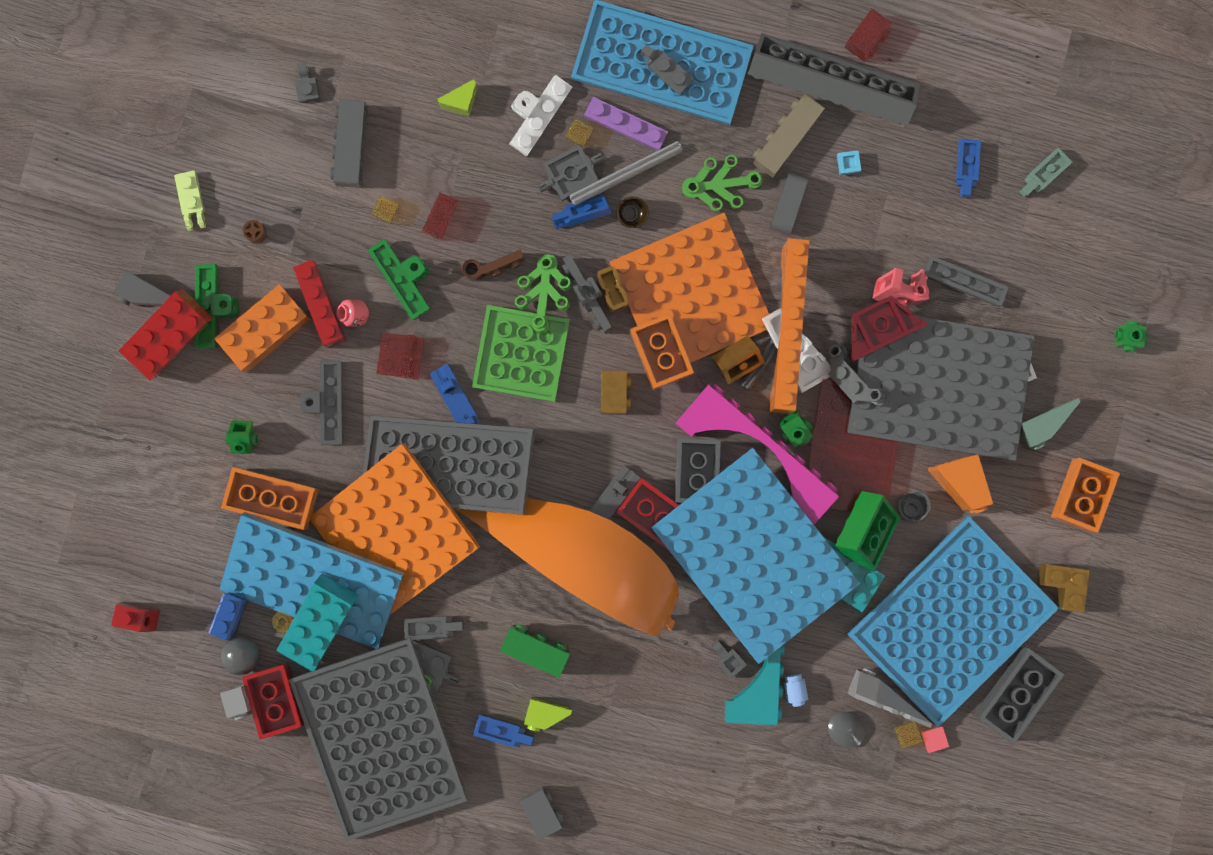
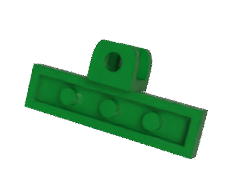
M383 239L368 249L371 257L412 320H416L431 310L415 284L429 274V269L422 258L412 256L401 263L387 239Z
M195 265V301L213 317V320L195 337V348L217 349L218 343L214 338L218 336V317L233 318L238 316L239 300L227 294H219V265Z

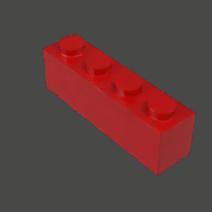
M310 260L294 266L293 270L323 346L330 348L347 341L317 263Z

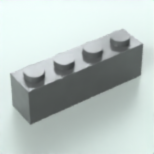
M340 99L339 106H336L335 109L338 126L334 127L336 147L332 149V159H335L334 167H331L330 177L335 185L339 187L362 188L368 106L365 101Z

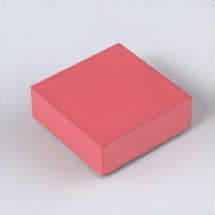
M940 725L939 727L921 731L928 753L949 747L943 726Z

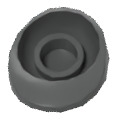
M838 712L832 716L828 724L830 737L842 747H857L865 738L866 729L864 723L853 713Z

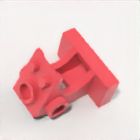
M895 268L876 280L872 299L880 301L893 296L901 305L906 307L919 305L929 299V288L926 283L928 276L925 275L924 269H921L918 273L912 275L910 285H907L902 281L904 270Z

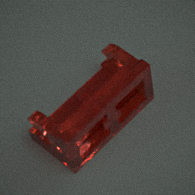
M439 192L421 233L429 234L437 240L442 239L459 201Z

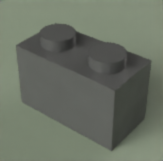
M544 786L520 798L519 802L539 841L562 829L564 817L559 809L555 810L552 804L554 798L550 790L546 791Z

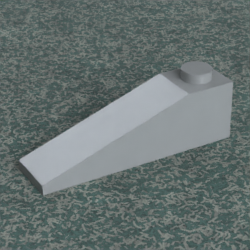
M863 668V671L856 669L847 692L849 695L931 728L932 723L884 682L874 677L875 672Z

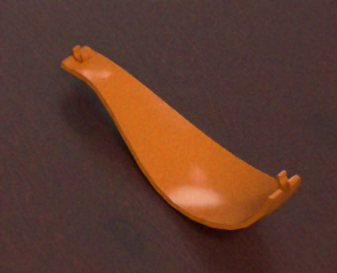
M527 498L525 515L455 509L474 521L547 578L610 617L652 636H659L665 626L670 631L675 626L676 622L672 619L671 615L677 606L679 591L674 576L667 565L650 547L611 520L570 505Z

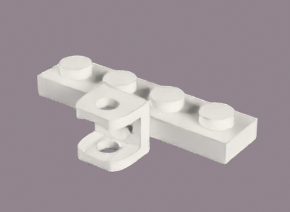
M554 75L539 99L528 91L518 94L511 107L525 120L509 145L527 156L572 89V86L557 75ZM522 100L525 101L526 106L522 105Z

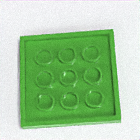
M487 305L472 388L555 402L570 319L546 315L550 322V328L546 333L539 334L532 327V320L537 316V313ZM543 320L538 321L537 325H541Z

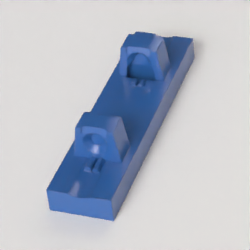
M448 363L429 373L456 423L482 425ZM450 388H455V389H453V390H451V391H449V392L446 393V391H447L448 389H450Z

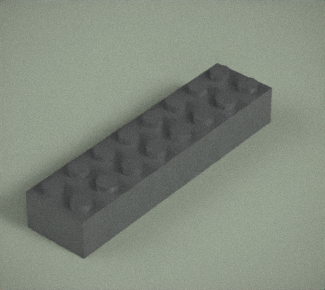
M761 33L748 75H752L756 79H764L773 82L777 86H786L796 92H804L813 95L815 98H823L832 101L836 105L851 107L855 111H863L872 114L876 118H885L895 124L906 126L909 125L917 106L920 89L919 83Z

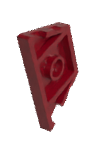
M893 296L882 299L852 314V361L854 362L927 326V322L913 314V311L901 305Z

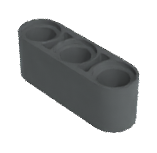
M788 172L770 229L788 235L791 234L809 178Z

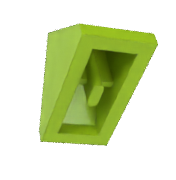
M473 79L438 98L440 107L470 116L478 89L476 82Z

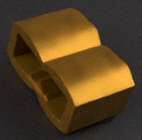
M610 266L598 271V285L605 294L608 309L613 314L627 309L628 297L625 290L620 286V278L616 269Z

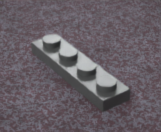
M932 255L929 257L924 269L928 279L997 307L1002 306L1009 289L1008 286Z

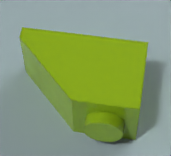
M531 697L524 724L528 725L529 730L540 732V729L545 730L571 715L572 708Z

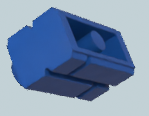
M226 592L221 597V604L218 605L208 634L229 641L235 637L248 600Z

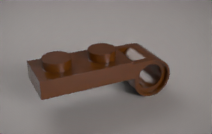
M521 249L483 266H480L479 262L474 259H468L462 265V272L469 281H477L488 276L494 278L501 275L504 269L509 267L510 269H515L521 266V262L525 261ZM474 265L478 267L476 274H467L469 266Z

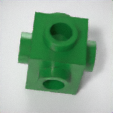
M1127 321L1126 324L1118 326L1115 332V347L1123 348V351L1132 353L1144 348V345L1148 342L1147 327L1140 326V323L1136 321Z
M798 410L780 421L783 430L782 436L787 443L791 442L796 447L798 445H805L811 440L813 425L807 417L803 418Z
M231 420L229 430L226 433V444L229 445L231 453L252 454L254 445L258 444V433L254 431L253 421Z

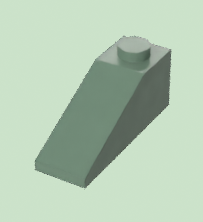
M1080 399L1071 400L1022 422L1020 436L1026 448L1034 447V450L1047 445L1045 441L1054 436L1078 406Z

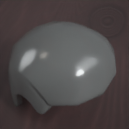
M920 490L903 494L897 503V512L903 520L909 523H918L925 520L931 511V500L926 493Z

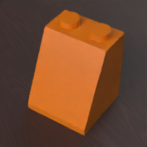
M978 454L928 468L929 473L962 511L969 510L970 513H978L988 510L987 506L993 504Z

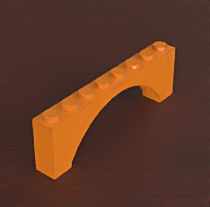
M788 238L782 247L781 321L776 367L770 392L769 413L790 415L796 411L809 240Z

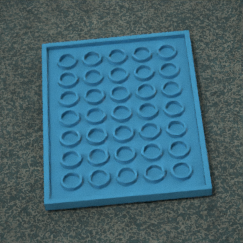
M753 448L651 527L758 664L860 584Z
M967 516L847 635L936 727H939L1059 608Z

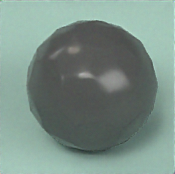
M237 637L225 644L220 658L223 667L229 673L240 676L246 675L255 669L259 662L260 654L258 647L253 641L248 638Z

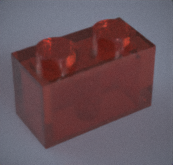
M871 9L849 38L844 48L865 62L868 56L872 58L878 51L879 47L876 45L879 41L882 40L884 42L891 33L889 27L892 22L874 9Z

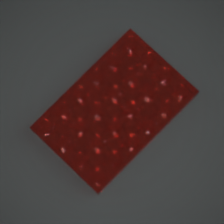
M822 379L807 468L811 470L813 467L822 475L820 479L824 483L831 482L838 489L836 493L839 497L829 509L852 512L855 502L862 491L884 495L889 502L898 442L848 434L847 428L852 400L835 381Z

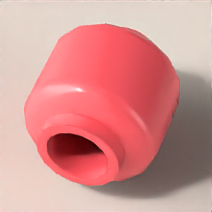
M347 299L338 306L336 314L342 325L360 327L366 323L369 317V310L362 300Z

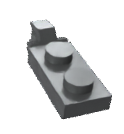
M648 45L641 50V55L647 59L645 64L649 67L648 69L679 96L694 80L691 75L663 51L661 52L659 49L654 51Z
M447 616L404 619L405 639L410 637L412 640L448 638V636H453V631L464 630V621L453 622L452 617Z

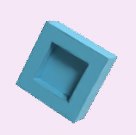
M858 150L837 154L839 175L861 172Z

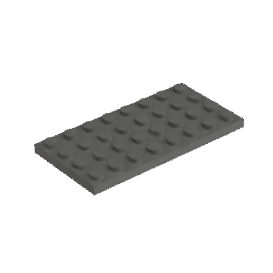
M370 416L363 474L398 446L405 443L453 509L525 515L535 430L530 428Z

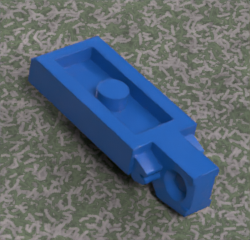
M961 138L958 140L956 186H961L960 198H969L972 187H976L978 182L981 140Z
M603 194L590 198L578 205L570 204L565 206L566 209L552 215L555 229L609 215L611 210L606 196Z
M482 714L478 716L473 736L510 747H520L521 743L532 746L534 736L524 733L525 728L520 727V725Z

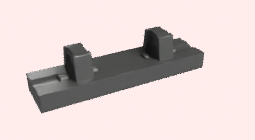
M623 465L590 509V512L610 519L641 477Z

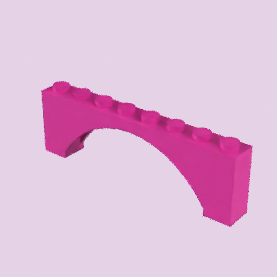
M709 384L679 418L676 424L691 437L697 432L706 430H732L750 435L768 446L781 461L787 472L794 501L814 525L839 497L836 493L838 489L831 482L824 483L820 479L822 475L813 467L809 470L804 465L806 461L797 453L793 456L788 452L789 446L782 440L778 442L771 437L773 433L767 427L763 426L760 428L755 423L757 419L749 412L744 414L739 410L741 405L733 398L728 400L724 397L723 394L725 392L718 385L712 386Z

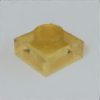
M574 119L565 139L577 145L580 144L584 148L593 132V127Z
M380 195L371 214L391 224L400 205Z
M914 721L893 727L900 748L903 749L922 742Z

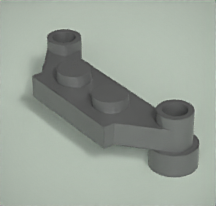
M832 345L829 348L831 371L828 375L855 404L869 402L879 407L888 405L890 402L889 393L883 389H871L847 362L850 358L849 349L842 345Z

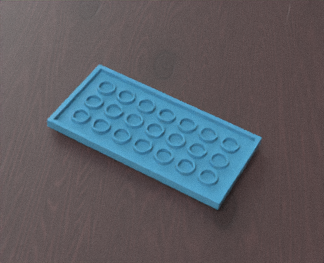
M594 0L571 80L730 126L754 45L600 0ZM646 45L654 51L657 49L661 52L663 51L694 78L680 96L648 69L649 67L645 64L647 59L641 55V50Z
M244 512L239 520L219 590L295 618L312 585L321 574H324L359 595L337 634L377 649L380 647L404 572Z

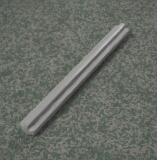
M676 141L571 194L570 200L573 205H578L681 153L683 150L682 146Z

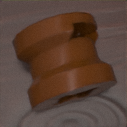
M250 220L243 226V234L250 242L258 244L266 239L267 230L259 221Z

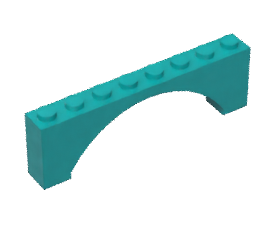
M784 644L765 659L757 676L743 691L731 699H725L724 720L726 723L778 725V720L782 718V707H778L779 698L783 696V686L779 685L780 677H783L784 665L780 664V656L784 655Z

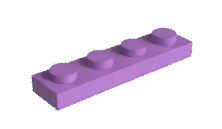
M595 97L592 98L584 114L585 118L656 151L661 149L668 134V131Z

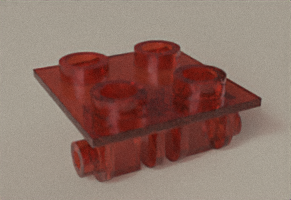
M382 333L376 374L418 379L424 338L415 335L405 336Z

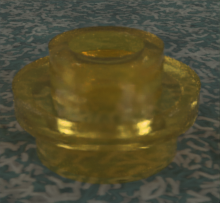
M280 611L274 615L272 625L278 632H287L294 618ZM280 618H284L286 620V624L284 626L280 625Z

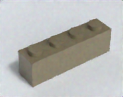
M806 94L801 99L799 97L795 99L791 105L793 110L789 115L785 113L778 122L780 127L777 131L772 130L765 139L768 143L764 148L760 146L753 155L755 157L753 165L772 179L825 109Z

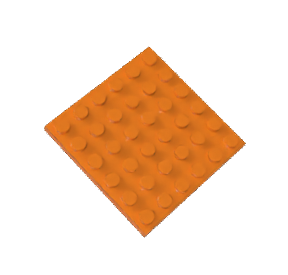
M725 213L609 262L610 266H613L618 272L620 286L627 294L628 307L636 325L639 326L670 313L690 363L721 351L747 335L751 338L767 331L762 318L769 315V312Z
M405 443L394 449L311 515L310 519L327 544L404 572L391 614L480 548V545Z

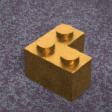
M1040 564L1037 585L1058 587L1056 605L1059 609L1084 613L1090 570Z

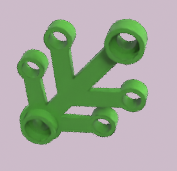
M728 155L725 158L724 165L711 181L703 182L708 173L715 170L717 166L716 160L709 157L705 160L704 167L695 178L691 177L683 182L682 191L688 198L698 197L710 206L713 212L720 211L723 203L718 198L713 199L704 191L713 190L729 202L733 209H740L743 205L742 197L734 196L725 188L746 185L748 188L755 190L761 186L763 178L759 172L752 171L745 177L724 179L727 173L737 165V157ZM733 159L735 163L733 165H729L727 163V160ZM712 161L714 167L710 168L706 163ZM756 176L758 178V182H752L751 177ZM694 184L696 190L691 191L689 185ZM738 199L740 201V205H734L733 200ZM718 202L720 207L714 208L712 203Z
M550 254L540 257L537 262V268L528 276H521L517 281L522 290H528L531 287V283L542 275L541 282L525 296L520 295L515 299L516 306L520 310H524L531 301L539 296L537 316L532 320V327L539 334L546 333L550 328V322L546 318L548 294L556 302L559 310L565 311L570 305L568 299L561 296L550 284V277L552 275L558 281L561 290L568 291L572 287L570 279L564 277L558 271L557 259ZM546 262H550L548 266H544ZM523 281H527L526 285H521ZM563 282H568L566 286H562ZM521 300H525L523 305H519ZM566 301L564 306H559L560 302ZM543 320V323L538 326L537 322Z

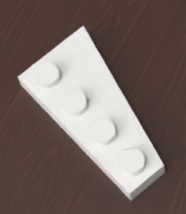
M781 308L762 318L777 350ZM803 334L798 390L800 393L829 378L828 373L831 371V366L826 361V358L816 350L812 342Z

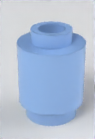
M801 674L785 677L784 688L787 703H792L793 707L805 705V701L809 699L805 679H802Z

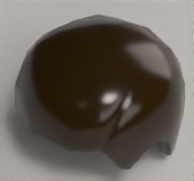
M627 197L617 206V219L622 226L627 228L640 227L646 223L649 216L648 205L639 197Z

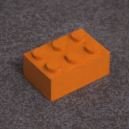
M670 313L630 329V334L653 391L694 374Z
M1082 458L1072 459L1051 518L1089 533H1098L1120 473Z

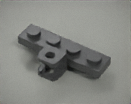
M569 254L564 257L562 268L567 277L572 276L574 283H572L573 290L582 306L585 307L588 313L592 311L595 317L593 323L597 330L602 329L604 334L612 330L609 321L596 300L602 297L594 279L591 276L585 281L571 255Z
M320 360V391H308L300 395V409L304 413L320 414L321 445H342L341 360ZM308 400H313L311 406L306 405Z

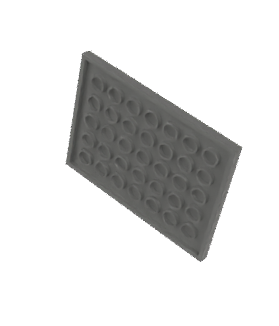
M919 317L921 320H925L928 325L858 359L856 372L871 389L887 391L890 395V402L884 407H879L869 402L855 404L852 401L847 428L848 434L1016 461L1035 336Z
M411 637L289 679L346 841L468 800Z

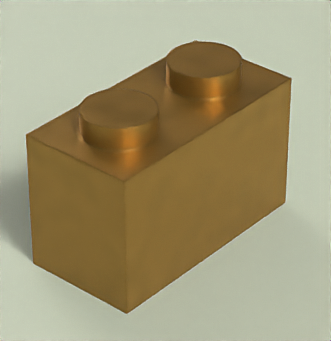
M748 335L712 356L719 373L728 384L765 363L759 348Z
M602 370L601 414L626 415V410H630L631 397H627V389H631V376H627V371Z

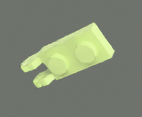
M196 171L174 175L186 229L188 231L193 230L191 215L197 214L200 228H205V209Z

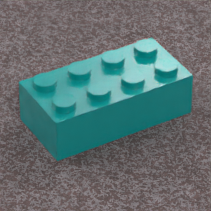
M825 538L860 583L840 600L857 611L863 612L885 576L876 570L875 572L870 571L846 558L835 546L836 544Z
M321 574L312 585L276 651L310 671H314L325 656L359 595Z

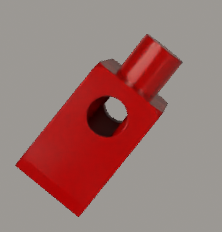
M120 602L115 606L111 626L136 632L156 631L160 610ZM146 617H148L147 624L145 625V619Z

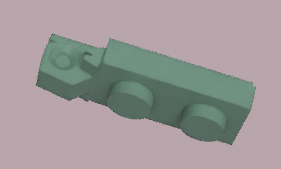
M1059 147L1056 148L1027 175V178L1024 179L1027 185L1019 193L1025 198L1033 190L1036 193L1042 191L1073 161Z

